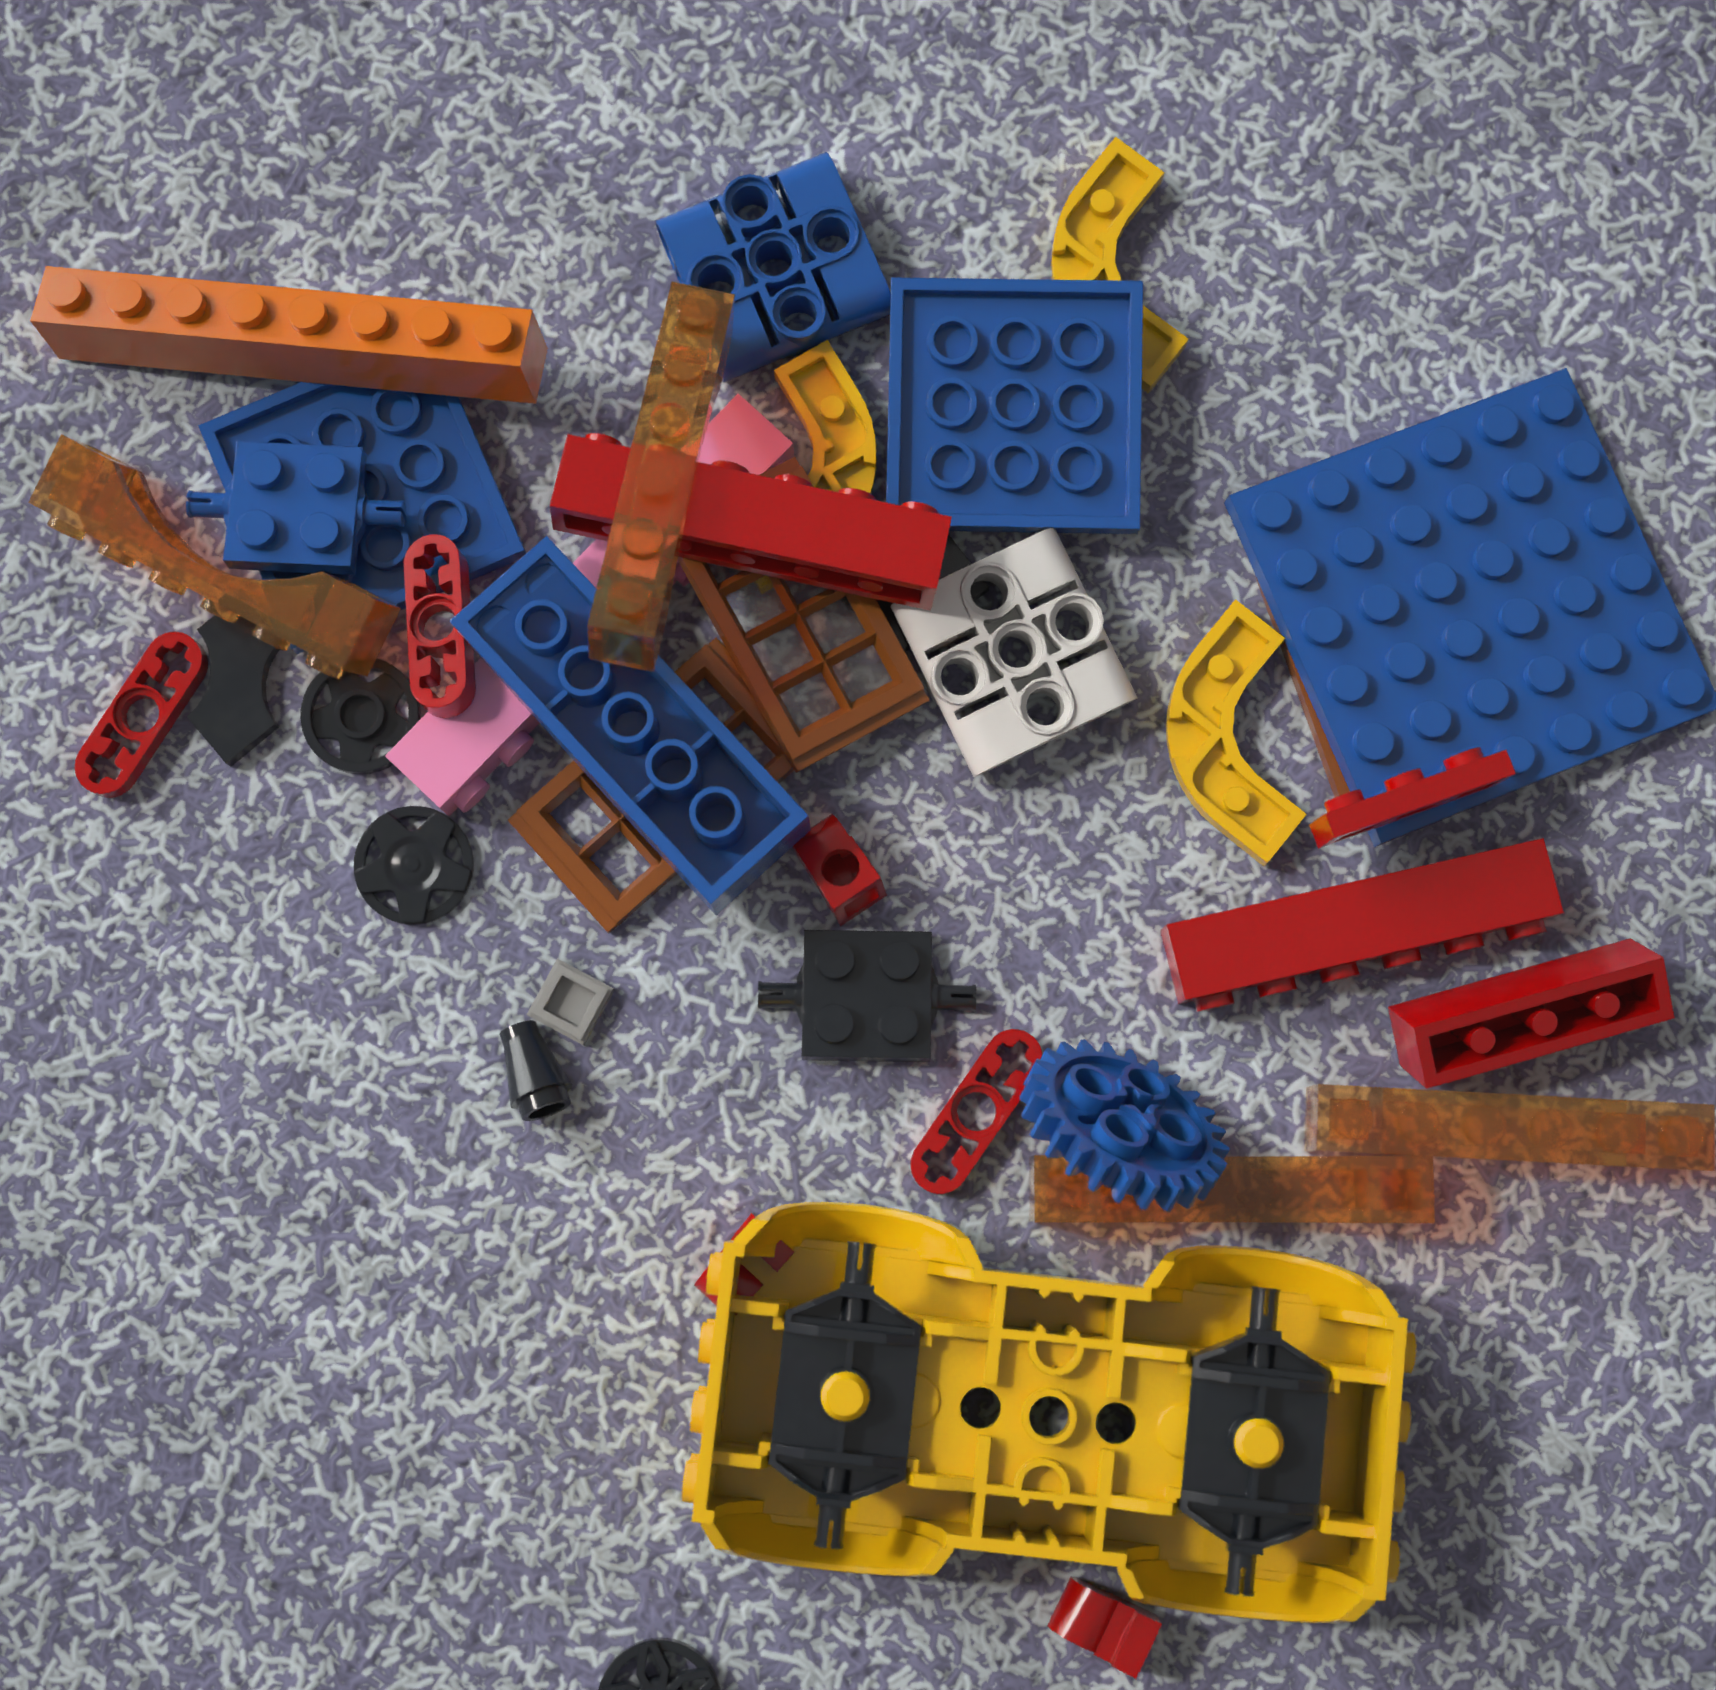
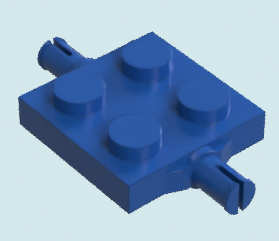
M236 441L233 476L226 492H194L189 490L186 496L189 500L186 501V513L189 518H224L226 537L223 561L229 569L355 575L358 544L366 531L367 525L399 526L403 528L405 526L406 504L404 500H368L364 487L367 455L363 447Z

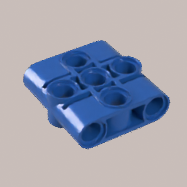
M827 152L765 177L752 174L739 176L728 184L723 194L655 221L663 247L723 383L786 357H798L826 340L833 339L890 315L891 293L836 166ZM776 190H779L780 196L791 220H788V217L784 211V208L781 204V201L777 195ZM749 205L760 206L766 210L761 218L753 221L743 220L736 215L740 209ZM720 214L732 244H727L715 215ZM836 236L845 240L847 245L840 251L831 253L818 248L817 243L824 237ZM771 259H781L790 265L786 272L777 276L767 275L759 269L763 263ZM719 281L728 283L733 287L731 293L721 299H711L702 293L708 285ZM818 287H821L824 297L835 319V321L833 322L830 319L828 310L826 308L823 297ZM759 311L762 312L776 344L772 347L757 313ZM795 313H804L814 319L812 326L802 331L790 330L783 324L788 316Z

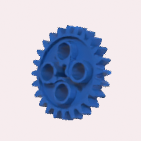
M1085 1039L1080 1040L1076 1049L1063 1041L1056 1051L1050 1048L1045 1049L1041 1059H1036L1023 1083L1025 1087L1019 1096V1100L1025 1103L1026 1106L1021 1116L1023 1119L1035 1123L1030 1136L1034 1139L1050 1142L1045 1152L1048 1158L1064 1157L1069 1162L1065 1174L1073 1176L1082 1172L1089 1177L1088 1187L1093 1192L1102 1185L1111 1188L1112 1196L1117 1203H1121L1125 1195L1128 1194L1134 1197L1141 1210H1147L1153 1199L1166 1212H1171L1176 1202L1189 1209L1196 1198L1202 1201L1206 1199L1228 1164L1224 1159L1230 1148L1221 1142L1226 1131L1220 1126L1211 1124L1216 1114L1213 1109L1196 1105L1201 1094L1198 1091L1192 1090L1182 1091L1178 1087L1181 1077L1178 1074L1164 1077L1158 1073L1159 1064L1154 1059L1146 1065L1139 1063L1132 1049H1128L1124 1057L1116 1054L1108 1042H1104L1099 1052H1097Z

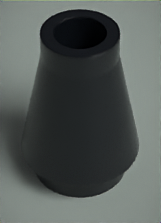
M536 1021L519 1022L502 1030L499 1035L504 1046L511 1108L519 1110L523 1121L543 1119L566 1109L571 1104L568 1091L572 1088V1084L541 1036Z

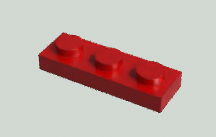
M1476 747L1445 759L1443 763L1446 771L1424 778L1421 768H1417L1384 781L1387 792L1365 799L1361 789L1324 802L1327 813L1309 824L1318 849L1498 785L1516 774L1507 750L1484 757L1481 748Z

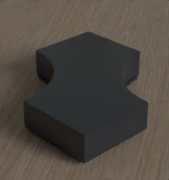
M247 590L243 591L197 629L208 649L210 678L200 703L187 716L222 760L230 767L280 727L268 706L266 682L275 656L288 640Z

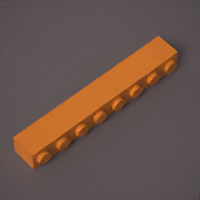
M53 266L45 267L30 320L59 359L536 404L548 350L532 309Z

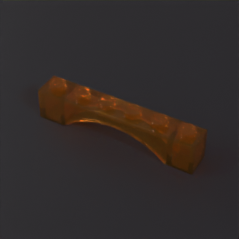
M671 282L587 625L589 659L651 672L655 670L667 619L694 478L709 419L721 387L731 344L735 294Z
M62 434L28 502L51 514L47 525L80 541H83L86 534L101 541L97 552L130 568H133L136 561H139L152 568L148 578L150 581L183 596L187 588L204 596L200 607L232 623H236L239 616L256 624L252 633L253 636L284 651H288L291 643L309 653L305 660L307 665L336 679H340L344 671L368 677L401 610L400 607L362 587L325 572L313 573L293 579L254 580L237 577L222 571L195 553L172 529L156 504L143 472L94 446Z
M1317 1084L1306 1087L1304 1152L1498 1160L1685 1172L1714 1171L1715 1105Z
M1029 1156L1030 1222L1435 1223L1433 1156H1226L1224 1161L1228 1164L1206 1199L1202 1201L1196 1198L1189 1209L1176 1202L1171 1212L1164 1211L1154 1199L1147 1210H1141L1134 1197L1128 1194L1125 1195L1121 1203H1117L1114 1201L1111 1188L1104 1185L1094 1192L1089 1190L1088 1176L1082 1172L1073 1176L1065 1174L1069 1162L1064 1157Z

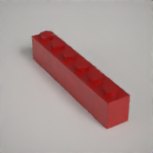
M590 433L585 435V438L567 434L549 505L553 530L929 611L932 609L952 519L951 516L939 514L936 508L921 502H905L901 506L877 501L872 494L860 489L842 488L835 492L812 487L808 480L795 475L781 474L775 478L749 473L744 466L730 461H715L710 465L687 460L683 454L670 448L652 447L648 451L623 446L619 440L600 433Z
M1544 838L1174 922L1165 925L1160 932L1178 1005L1194 1001L1197 1012H1203L1235 1004L1232 992L1257 987L1259 998L1296 990L1295 978L1319 972L1322 984L1358 976L1360 973L1357 963L1378 958L1382 959L1384 969H1390L1422 961L1420 949L1439 944L1444 945L1446 955L1473 950L1485 946L1482 935L1491 932L1506 930L1508 941L1547 932L1544 920L1563 914L1564 911Z

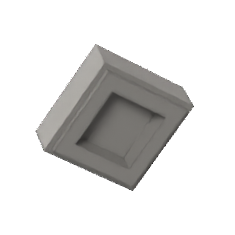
M557 958L526 1015L585 1045L615 989Z

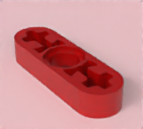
M431 534L416 540L408 548L404 558L410 689L414 698L430 714L439 718H451L463 713L474 699L476 692L474 650L455 628L447 637L441 640L426 639L424 628L432 615L447 611L455 616L471 602L469 568L466 558L453 541L443 535ZM437 556H442L448 563L439 567L438 571L439 586L446 594L436 593V585L425 571L434 566V558ZM432 657L443 658L445 672L456 682V684L446 686L445 696L441 698L430 689V687L440 685L441 682L440 665Z
M167 632L151 642L77 754L75 774L84 788L98 796L113 798L125 794L136 783L206 676L208 670L207 654L203 647L192 637L181 632ZM186 647L188 649L184 657L191 663L189 670L185 674L175 670L164 684L166 688L175 692L170 701L156 689L144 685L149 676L160 684L169 670V666L162 661L164 655L168 651L179 654ZM141 699L154 700L159 709V717L156 724L144 732L132 731L127 723V713L131 705ZM114 729L129 741L140 744L135 754L125 746L122 747L114 762L121 769L119 776L115 780L105 776L99 784L96 782L100 772L93 767L95 760L99 756L105 759L111 758L120 743L109 738Z
M1009 1029L998 1033L988 1043L912 1153L910 1161L911 1173L916 1183L922 1189L930 1193L945 1194L954 1191L965 1181L1019 1103V1096L1025 1087L1023 1083L1036 1059H1041L1043 1055L1038 1041L1031 1034L1019 1029ZM1017 1042H1020L1028 1048L1024 1054V1059L1031 1065L1026 1073L1014 1070L1008 1076L1002 1086L1013 1089L1014 1094L1006 1102L997 1089L989 1084L978 1082L975 1078L981 1069H985L992 1078L1003 1061L996 1054L997 1048L1001 1044L1012 1048ZM970 1093L984 1094L994 1104V1120L984 1130H970L958 1118L957 1109L959 1102ZM947 1121L959 1136L975 1141L978 1145L971 1155H968L966 1150L960 1146L950 1162L957 1169L956 1175L951 1180L941 1176L933 1183L924 1176L929 1166L922 1160V1156L928 1149L934 1153H939L947 1144L950 1137L938 1133L942 1124Z

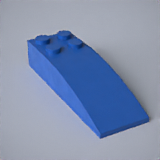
M548 536L543 538L450 620L453 627L536 720L716 916L811 830L809 815Z

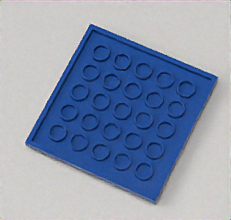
M1567 368L1233 493L1224 502L1281 635L1285 638L1284 642L1350 792L1361 789L1364 798L1367 799L1387 792L1383 782L1407 771L1421 768L1424 778L1446 771L1443 763L1445 759L1476 747L1481 748L1484 757L1503 750L1508 752L1516 772L1515 775L1494 787L1367 831L1374 847L1716 710V692Z

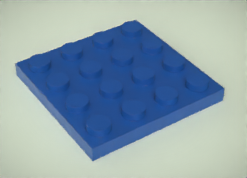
M891 277L886 503L900 506L905 502L928 504L936 508L939 514L952 517L949 531L1039 533L1043 530L1054 528L1057 533L1138 534L1140 530L1143 281Z
M300 382L198 425L225 491L233 476L236 441L363 447L367 455L364 487L368 500L405 501L406 517H404L405 526L403 528L399 526L367 525L366 531L358 544L355 575L258 570L289 645L296 654H300L405 609L404 558L408 548L423 536L438 534L453 541L467 560L469 581L518 561L526 554V550L461 400L457 396ZM442 556L435 557L434 566L425 570L436 585V593L444 592L439 586L438 571L439 567L448 563Z

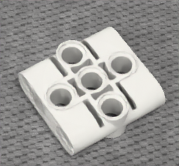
M1049 528L939 579L931 611L897 603L891 605L892 611L927 680L929 695L940 707L973 777L986 773L1138 698L1103 628L1104 618L1101 608L1093 598L1087 595L1055 528ZM980 581H989L997 585L1003 597L1002 606L991 611L983 610L976 606L971 598V586ZM1070 586L1071 592L1032 610L1030 609V605ZM1069 610L1079 614L1086 625L1084 638L1075 641L1063 637L1056 627L1057 613ZM970 635L971 639L928 660L926 654ZM1008 637L1024 641L1030 652L1028 665L1015 668L1005 664L999 655V642ZM1099 645L1100 652L1060 670L1059 664ZM951 664H959L968 668L974 679L973 690L965 695H954L947 691L941 680L942 669ZM1040 693L1052 698L1058 710L1057 719L1054 724L1046 726L1032 721L1026 709L1027 699L1030 695ZM996 694L999 695L1000 700L959 720L957 719L956 713Z

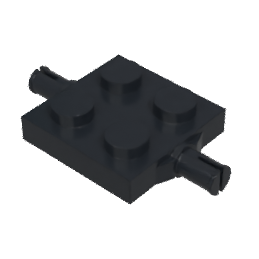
M804 930L803 965L797 976V983L758 981V993L764 994L758 995V1009L796 1008L802 1026L801 1057L802 1060L930 1062L931 1028L937 1016V1011L976 1012V985H938V979L932 967V932Z

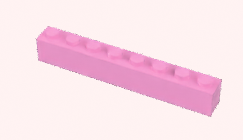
M738 393L680 453L687 460L710 465L715 461L721 460L734 462L744 466L749 473L760 475L793 458L794 447L793 443ZM596 539L573 562L578 570L622 617L639 631L648 627L662 612L665 602L660 598L676 581L683 586L690 583L676 556ZM482 658L474 664L476 692L471 705L463 713L451 718H439L427 712L385 755L391 763L448 816L457 808L463 813L469 811L485 796L490 788L485 779L501 762L510 767L526 754L534 742V739L529 734L539 724L536 718Z

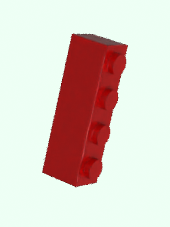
M1631 938L1388 1006L1400 1066L1426 1089L1675 1018L1664 957Z

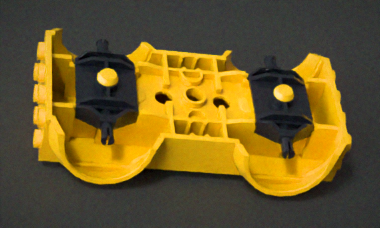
M802 1202L783 1204L767 1209L757 1215L734 1240L725 1241L723 1253L715 1252L710 1255L706 1294L718 1296L715 1319L707 1318V1321L702 1323L698 1363L710 1364L708 1385H699L698 1391H695L693 1396L690 1432L702 1433L700 1454L691 1453L690 1460L686 1461L682 1502L694 1503L692 1522L701 1523V1527L713 1547L721 1552L746 1559L794 1567L899 1577L934 1576L948 1560L954 1548L1116 1566L1129 1597L1140 1603L1219 1616L1301 1623L1355 1622L1376 1603V1600L1386 1601L1387 1583H1395L1397 1580L1400 1551L1398 1542L1391 1540L1393 1512L1400 1513L1402 1511L1405 1499L1404 1472L1396 1470L1398 1442L1406 1443L1410 1432L1411 1409L1408 1401H1402L1404 1373L1411 1374L1414 1369L1416 1337L1414 1332H1407L1408 1318L1399 1317L1384 1292L1361 1275L1343 1267L1305 1256L1259 1248L1225 1245L1192 1246L1171 1251L1164 1256L1143 1286L983 1268L970 1239L961 1230L946 1222L895 1208L842 1202ZM781 1239L795 1253L776 1272L761 1257H774L775 1246ZM740 1264L764 1284L753 1297L737 1295ZM977 1387H984L993 1391L998 1396L1001 1406L997 1420L985 1428H976L969 1425L963 1419L960 1411L964 1395ZM1046 1396L1062 1400L1068 1411L1065 1427L1059 1433L1050 1436L1041 1435L1034 1431L1029 1421L1032 1405L1038 1399ZM1110 1403H1122L1128 1406L1135 1417L1134 1432L1126 1441L1121 1443L1105 1441L1100 1437L1096 1429L1098 1412Z

